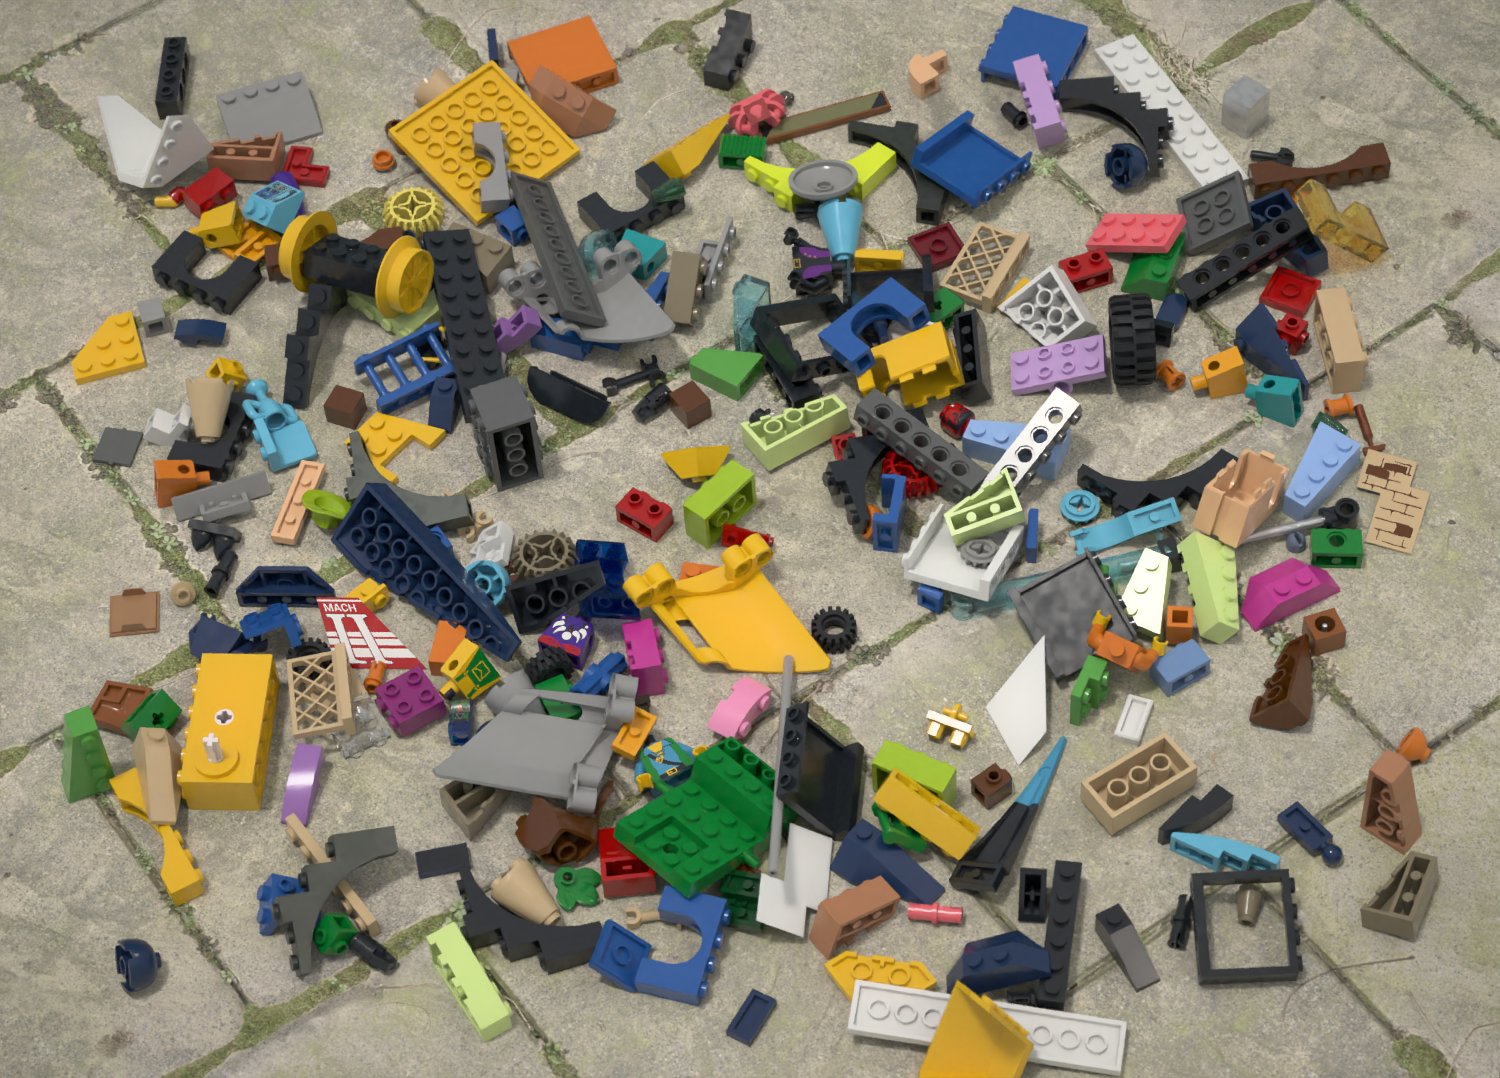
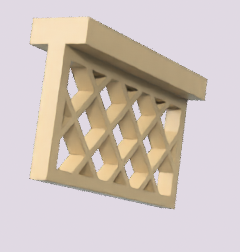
M979 221L940 283L939 290L946 287L956 296L982 305V311L990 314L995 307V303L1000 299L1030 249V234L1022 231L1020 235H1016ZM982 230L990 233L992 237L980 239L979 233ZM1007 239L1013 242L1009 246L1002 247L999 241ZM995 242L997 249L985 250L984 245ZM979 247L982 252L970 255L969 249ZM1000 254L1002 261L992 263L989 257ZM985 258L988 265L976 267L974 261ZM970 263L972 269L960 271L959 265ZM991 271L992 277L982 279L979 274ZM976 276L978 281L966 284L964 277ZM960 279L962 285L954 287L948 283L949 281ZM981 287L983 292L978 296L971 293L969 289Z
M344 642L334 644V651L286 660L294 740L343 730L346 731L347 736L357 734L350 661ZM332 660V663L326 669L319 667L322 662ZM303 665L307 667L301 674L293 670V667ZM313 671L320 673L315 681L307 678ZM326 678L334 681L328 688L320 685ZM302 682L309 685L303 693L295 690ZM315 689L322 692L316 700L309 697ZM329 696L336 699L330 707L322 704ZM303 701L311 704L304 712L297 709ZM317 708L324 711L318 719L311 716ZM330 715L338 718L337 723H324ZM305 720L313 723L309 728L299 730V726Z

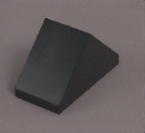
M1020 867L1018 921L1045 922L1047 869Z

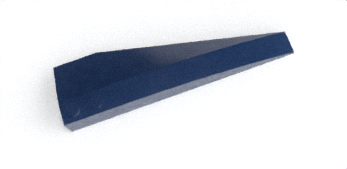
M366 483L330 540L360 572L370 575L379 584L384 583L393 590L392 592L409 599L410 603L436 619L448 621L454 628L461 625L467 630L465 637L472 641H477L486 650L509 662L522 641L491 599L447 547L386 483Z

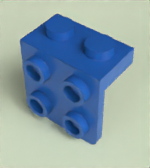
M286 603L272 604L267 607L266 611L258 614L257 612L249 613L239 622L245 639H250L284 626L292 648L302 644L299 636L303 635V631L296 614H290Z
M271 873L264 884L259 886L257 890V900H259V910L257 913L259 934L270 936L277 927V920H273L271 915V904H274L276 897L304 892V889L299 887L298 878ZM321 910L313 930H315L318 922L321 920Z

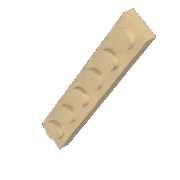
M294 813L287 816L285 820L288 828L285 832L292 843L297 841L300 845L299 851L306 861L310 859L314 864L331 862ZM343 878L331 894L334 897L336 895L340 897L342 908L348 915L350 913L353 914L355 917L354 922L360 931H366L372 938L380 934L377 920L345 878Z

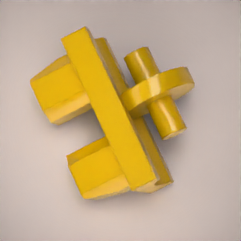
M956 703L953 709L944 707L942 714L947 716L929 710L927 715L929 724L926 734L932 739L940 741L944 731L948 730L952 732L949 744L963 749L968 738L973 740L976 732L972 731L973 727L959 721L967 722L969 715L962 713L963 707L961 704Z

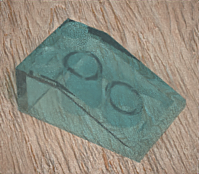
M744 274L740 281L734 284L732 294L734 295L735 351L747 352L754 342L753 336L757 335L750 325L755 308L770 305L771 294L770 282Z

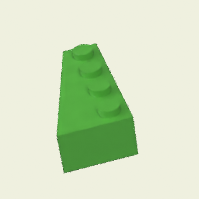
M88 705L64 714V744H62L64 757L61 764L63 770L61 783L70 804L94 794L110 790L109 779L115 777L90 706Z

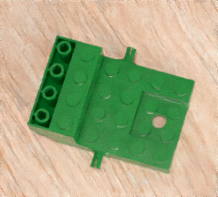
M730 736L695 757L691 777L686 782L673 788L662 779L658 780L654 788L663 795L617 821L613 837L686 898H690L745 863L749 864L754 870L761 867L763 862L757 856L770 849L775 770L734 737ZM785 803L783 805L781 835L789 829L790 823L794 824L799 816L797 812Z

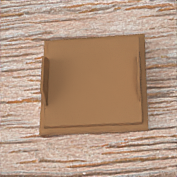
M140 587L124 589L122 595L110 596L109 637L159 633L160 592H145Z

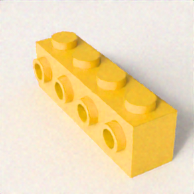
M895 767L872 799L881 810L892 813L898 817V820L904 826L912 827L919 832L924 840L935 843L944 854L957 860L962 858L977 838L981 829L977 824Z

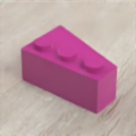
M652 618L622 623L630 675L638 677L637 697L647 694L649 696L665 694L664 683H668L666 668L661 666V663H664L662 647L658 648L657 643L661 642L658 627H653Z

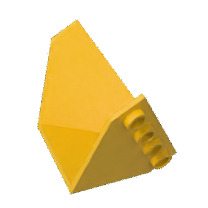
M957 980L919 1069L918 1078H1020L1034 1044L1026 1038L1030 1033L985 994L979 998Z

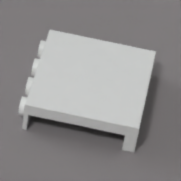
M940 503L936 511L931 512L927 525L922 526L919 537L912 541L910 551L903 555L901 567L904 568L903 578L988 602L1023 546L1024 526L1014 525L1009 534L995 532L979 538L994 542L998 545L999 550L991 563L987 564L985 568L981 565L974 567L973 563L967 564L965 559L961 558L960 549L962 545L955 546L946 519L943 517L944 504Z

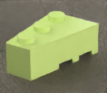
M1007 467L1000 471L1001 474L992 481H987L983 484L982 488L971 497H966L944 514L956 547L968 540L978 539L1026 521Z

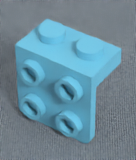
M263 417L253 420L256 430L252 431L256 444H261L262 447L259 450L264 462L268 461L272 472L298 464L301 460L307 461L317 456L316 449L303 421L285 425L276 431H268Z

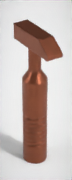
M1362 404L1355 405L1354 411L1363 438L1367 440L1369 447L1363 448V455H1367L1368 449L1382 452L1386 444L1374 446L1372 441L1373 434Z

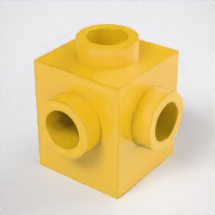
M217 357L205 372L207 378H223L225 384H229V379L234 380L233 391L236 392L247 381L243 366L236 360Z

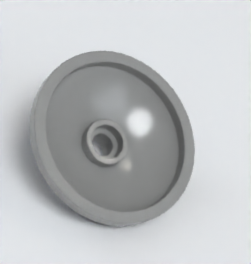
M817 160L803 164L793 170L788 182L791 191L801 198L813 201H828L848 193L856 185L858 175L857 170L849 163L839 160Z

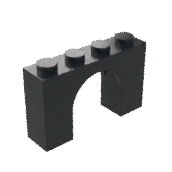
M654 161L635 170L636 186L649 199L642 208L630 212L615 210L607 204L597 191L577 201L580 219L608 249L615 247L622 240L626 229L642 233L685 209L684 193Z
M184 230L151 266L155 281L160 286L173 289L180 295H186L198 303H204L218 312L231 315L262 279L259 263L239 255L223 274L211 279L195 278L190 275V272L207 253L203 238Z
M232 391L224 422L225 425L230 427L226 435L210 444H196L175 440L167 460L193 461L195 472L209 471L211 481L226 482L229 474H232L234 471V462L237 456H240L242 453L243 442L246 437H249L253 419L247 416L242 403L247 399L255 400V396Z

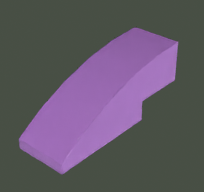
M522 305L510 319L501 317L493 325L499 353L508 354L542 329L538 310Z
M297 743L285 791L281 824L287 825L285 818L294 813L304 827H307L319 790V776L325 760L322 746Z

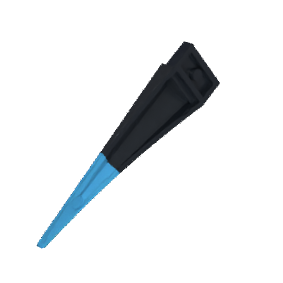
M1065 736L1060 738L1035 776L1009 809L980 841L959 860L949 879V883L953 888L997 892L1002 880L1010 874L1067 743Z

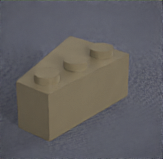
M1411 851L1391 873V878L1383 887L1380 886L1376 890V895L1368 904L1365 903L1360 908L1362 927L1415 940L1439 877L1437 857Z

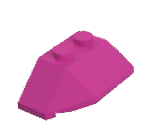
M1292 557L1250 577L1241 615L1253 631L1256 632L1340 592L1341 588L1326 570Z

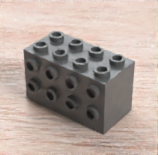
M513 375L470 389L471 399L468 400L471 414H474L470 416L473 427L477 429L473 431L477 443L476 450L480 460L483 459L486 462L483 463L487 477H492L497 491L501 492L544 478L541 462L543 456L539 447L541 443L537 433L538 425L534 417L536 412L532 400L528 401L526 399L528 392L525 384H520L517 376Z

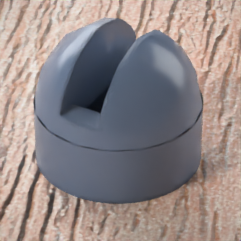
M1298 531L1290 533L1286 539L1287 550L1291 553L1303 552L1306 547L1305 535Z

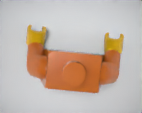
M1098 610L1094 616L1087 638L1088 646L1095 649L1094 655L1105 658L1107 661L1137 675L1139 670H1148L1159 656L1165 655L1168 641L1165 643L1158 642L1159 637L1156 636L1153 638L1151 648L1147 651L1118 635L1104 631L1111 619L1110 614L1108 617H1104L1100 614L1101 610Z

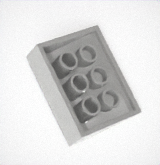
M302 71L216 95L220 115L229 140L240 138V141L252 140L255 135H261V138L276 136L275 132L282 131L284 145H289L323 135Z

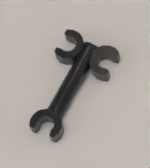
M651 355L652 363L646 364L643 359H640L642 371L617 380L612 377L604 378L602 380V387L610 386V388L606 389L607 396H615L619 388L645 379H649V385L652 389L655 387V380L657 379L667 384L666 374L659 369L657 357Z

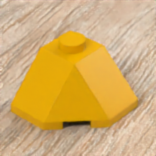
M730 445L693 447L663 452L661 455L664 461L681 479L691 478L692 483L705 482L707 476L717 474L730 451Z

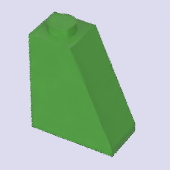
M702 348L689 361L690 377L692 380L738 402L763 373L764 358L760 353Z

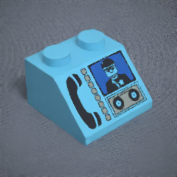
M277 180L252 193L245 204L242 215L284 234L289 224L295 219L305 193Z

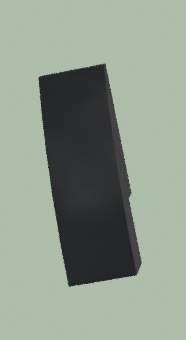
M1218 784L1201 800L1191 795L1159 828L1158 843L1161 845L1170 844L1173 832L1198 834L1208 829L1232 810L1234 795Z

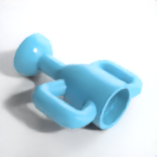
M255 379L247 385L245 392L255 396V400L247 399L242 403V407L249 418L255 420L263 417L267 429L271 431L279 430L286 423L294 424L299 420V416L291 405L278 403L266 396L269 388L265 380Z

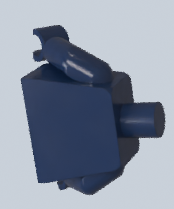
M205 612L201 613L200 620L188 632L190 654L199 660L202 658V653L253 654L256 651L264 652L268 649V639L261 641V634L253 637V641H250V639H245L243 632L217 622L215 615L208 618Z

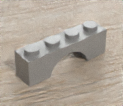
M500 122L473 123L472 142L474 155L486 159L494 169L488 178L480 181L479 199L481 213L502 212L509 208V202H513L512 189H508L511 173L510 169H506L505 163H508V150H503V144H506L505 130L501 131Z

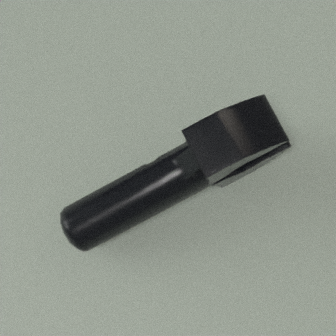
M1281 147L1277 153L1257 150L1250 152L1251 159L1271 160L1293 167L1295 154L1288 148Z

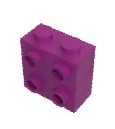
M420 665L375 688L377 699L374 702L381 714L386 713L388 716L386 719L390 728L393 731L397 730L402 738L447 715L443 698Z

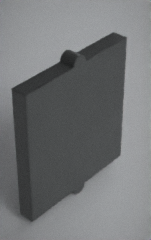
M105 427L93 456V462L109 464L110 467L116 465L131 468L142 441L143 432L131 431L126 428Z

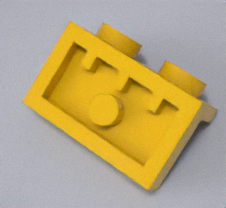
M370 577L343 597L359 598L372 613L383 608L390 600L387 586L384 583L379 586Z

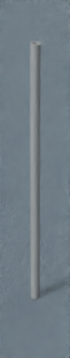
M786 655L783 662L768 875L770 877H777L779 874L784 803L776 797L786 709L791 706L794 658L791 655Z

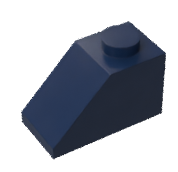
M436 377L430 395L428 426L444 429L446 434L452 433L461 404L455 379Z

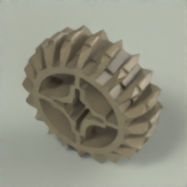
M544 528L543 532L534 530L533 535L526 533L525 539H518V545L514 546L511 557L513 571L517 574L518 579L574 566L579 561L577 547L573 544L571 537H566L564 532L557 534L555 528L551 532ZM559 553H561V554L563 555V558H562V559H559V558H558L557 555H558ZM528 558L532 559L531 565L527 563Z

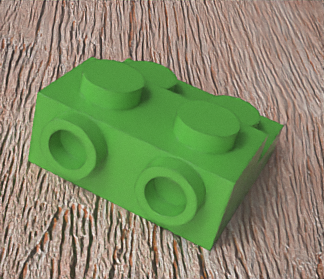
M1087 656L1071 693L1070 724L1080 726L1083 717H1088L1091 708L1098 710L1101 701H1106L1110 690L1107 684L1111 672L1107 671L1109 662L1105 658Z

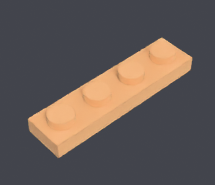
M301 460L270 535L273 542L290 545L296 544L309 509L305 508L302 504V496L308 490L319 488L326 471L325 464Z

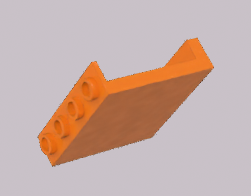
M590 15L507 41L509 58L515 61L529 91V83L540 65L587 93L619 83L617 66Z

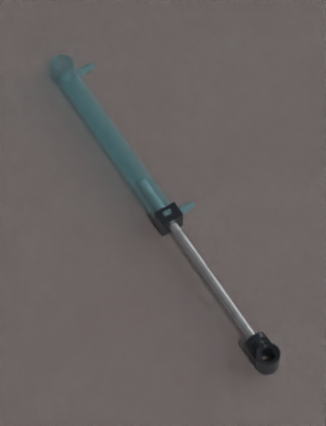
M1342 498L1336 502L1335 506L1319 508L1318 517L1254 531L1241 544L1318 526L1326 529H1355L1358 524L1360 507L1354 499ZM1155 530L1157 546L1147 549L1169 557L1172 564L1171 573L1180 571L1183 555L1178 554L1174 537L1166 539L1162 530ZM1145 549L1103 558L1100 561L1102 564L1110 566L1108 575L1112 581L1130 578ZM1050 571L1000 582L988 602L951 592V615L956 620L966 621L971 619L975 613L1013 605L1007 593L1008 590L1015 586L1019 589Z

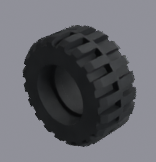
M1147 293L1113 295L1108 299V322L1114 384L1119 387L1152 384L1156 381L1157 364L1151 296Z

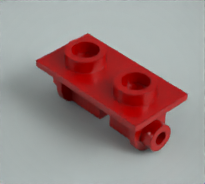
M723 524L721 546L729 548L733 545H738L740 547L747 537L758 532L737 527L736 524ZM758 533L769 547L773 546L774 538L770 534Z

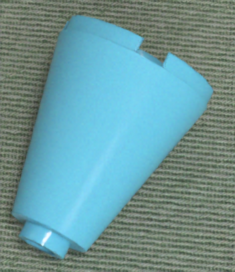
M838 198L825 201L819 205L817 217L827 247L830 250L832 261L845 260L846 266L847 259H850V263L855 259V250H857L863 217V207L858 201L846 198V202H839Z

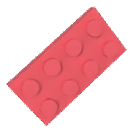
M1105 214L1086 243L1088 251L1102 248L1104 252L1168 253L1187 220L1184 214Z

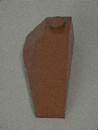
M1307 634L1285 644L1274 664V667L1277 669L1271 678L1266 679L1263 684L1266 687L1262 697L1257 696L1253 703L1249 718L1252 723L1290 730L1297 726H1303L1309 721L1313 698L1310 644Z

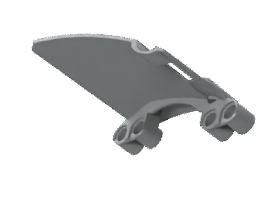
M629 240L618 242L614 252L603 247L596 250L593 255L598 278L592 280L591 283L606 318L603 327L589 326L583 322L566 319L555 323L550 316L558 314L559 311L543 269L535 261L525 262L520 268V273L508 268L503 270L498 277L499 284L509 296L522 299L531 308L538 310L539 317L555 333L561 335L573 330L582 340L626 343L649 340L670 334L676 326L631 275L641 263L642 254Z
M612 673L607 696L524 688L503 707L502 711L455 753L433 768L432 772L438 778L567 800V810L593 814L597 800V788L613 753L611 746L624 723L631 724L633 720L638 677ZM535 699H544L580 706L582 715L578 720L526 712L524 710Z

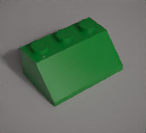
M1180 232L1168 253H1134L1123 281L1121 292L1129 294L1147 293L1151 296V299L1163 301L1170 293L1185 252L1186 232Z

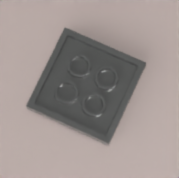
M1238 170L1176 199L1179 214H1184L1187 220L1182 230L1186 232V249L1191 256L1254 228L1243 177Z

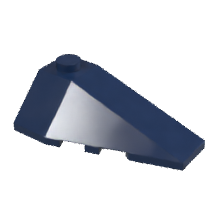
M862 818L845 836L830 865V870L849 884L855 886L861 885L865 880H872L882 876L900 896V900L908 903L933 905V902H936L945 892V888L896 843H884L881 836L882 831Z

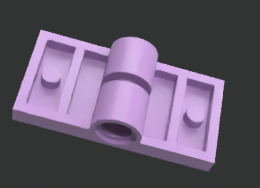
M1103 334L1010 353L1011 391L1014 396L1047 389L1052 393L1056 387L1069 394L1073 390V384L1107 377L1106 344Z

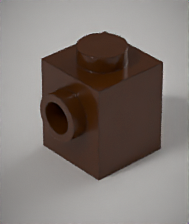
M994 763L971 779V794L989 810L1012 794L1013 779L1006 769H1001Z

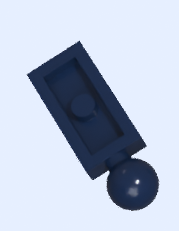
M1298 801L1278 814L1277 821L1312 855L1321 851L1322 859L1328 865H1336L1342 860L1343 852L1341 848L1335 844H1330L1333 841V835Z

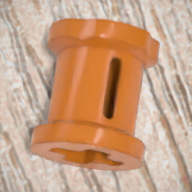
M1166 359L1156 367V377L1161 378L1167 384L1166 386L1170 391H1175L1184 384L1186 376L1173 367L1171 360Z
M1344 394L1339 399H1324L1323 401L1324 412L1328 420H1334L1335 416L1343 414L1349 416L1354 414V405L1349 394Z

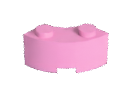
M748 676L743 677L731 687V690L734 692L727 701L723 699L720 701L707 728L726 738L732 736L736 740L741 739L750 731L751 723L754 719L767 710L771 703L770 695L773 689Z

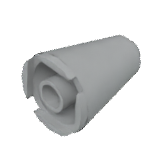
M516 671L503 679L506 682L500 688L495 685L485 698V703L489 709L498 715L503 707L524 688L534 689L528 675L524 671ZM540 699L532 701L524 710L526 712L547 715Z

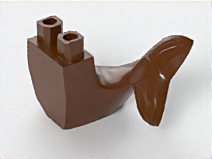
M608 780L604 784L597 797L594 813L587 817L566 811L546 798L535 795L530 802L533 809L528 815H521L516 821L518 829L515 835L520 844L542 861L554 866L562 867V864L571 861L578 862L588 856L597 846L599 840V817L607 799L614 791L612 789L614 781Z

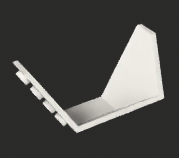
M96 96L119 181L141 188L163 187L214 150L213 146L189 115L167 116L161 130L120 96Z

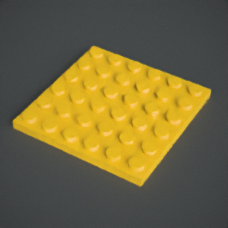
M493 60L388 130L390 138L476 226L496 212L481 213L479 199L480 181L488 178L494 169L486 159L474 155L472 142L473 123L500 122L501 131L505 130L506 144H503V150H508V163H505L506 169H510V172L513 171L544 180L578 156L581 150Z

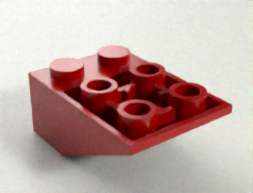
M616 827L599 829L600 866L604 898L657 893L655 871L613 837Z

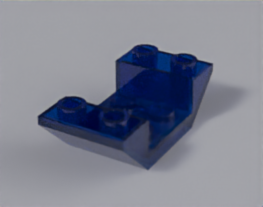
M577 539L574 565L599 560L606 581L604 586L578 603L581 615L594 618L640 621L641 614L639 608L628 598L627 593L622 588L624 584L623 573L628 564L625 543Z

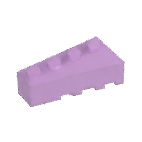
M1039 54L1013 61L1015 74L1038 149L1065 142L1063 133H1066L1067 129L1064 119L1060 120L1058 114L1061 113L1058 100H1054L1052 96L1055 93L1052 80L1047 81L1046 74H1049L1046 61L1041 62Z

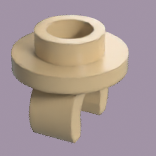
M188 581L173 585L170 595L175 604L186 606L193 602L196 593L194 587Z

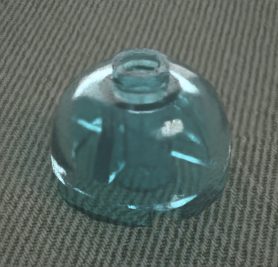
M598 229L589 232L583 236L579 244L578 251L586 271L593 275H598L596 265L593 262V255L596 250L605 247L614 252V248L618 243L614 233L607 232L608 229Z

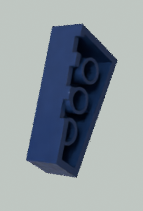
M1282 188L1249 203L1254 225L1252 230L1254 232L1264 224L1278 218L1283 212L1295 206L1299 209L1286 188ZM1314 230L1315 238L1284 256L1300 272L1309 277L1329 269L1328 251Z

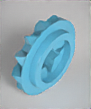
M1074 490L1062 498L1060 502L1061 514L1065 515L1067 521H1075L1076 525L1082 521L1087 524L1090 519L1096 518L1100 510V503L1093 493L1086 490ZM1082 502L1083 508L1078 512L1077 507Z

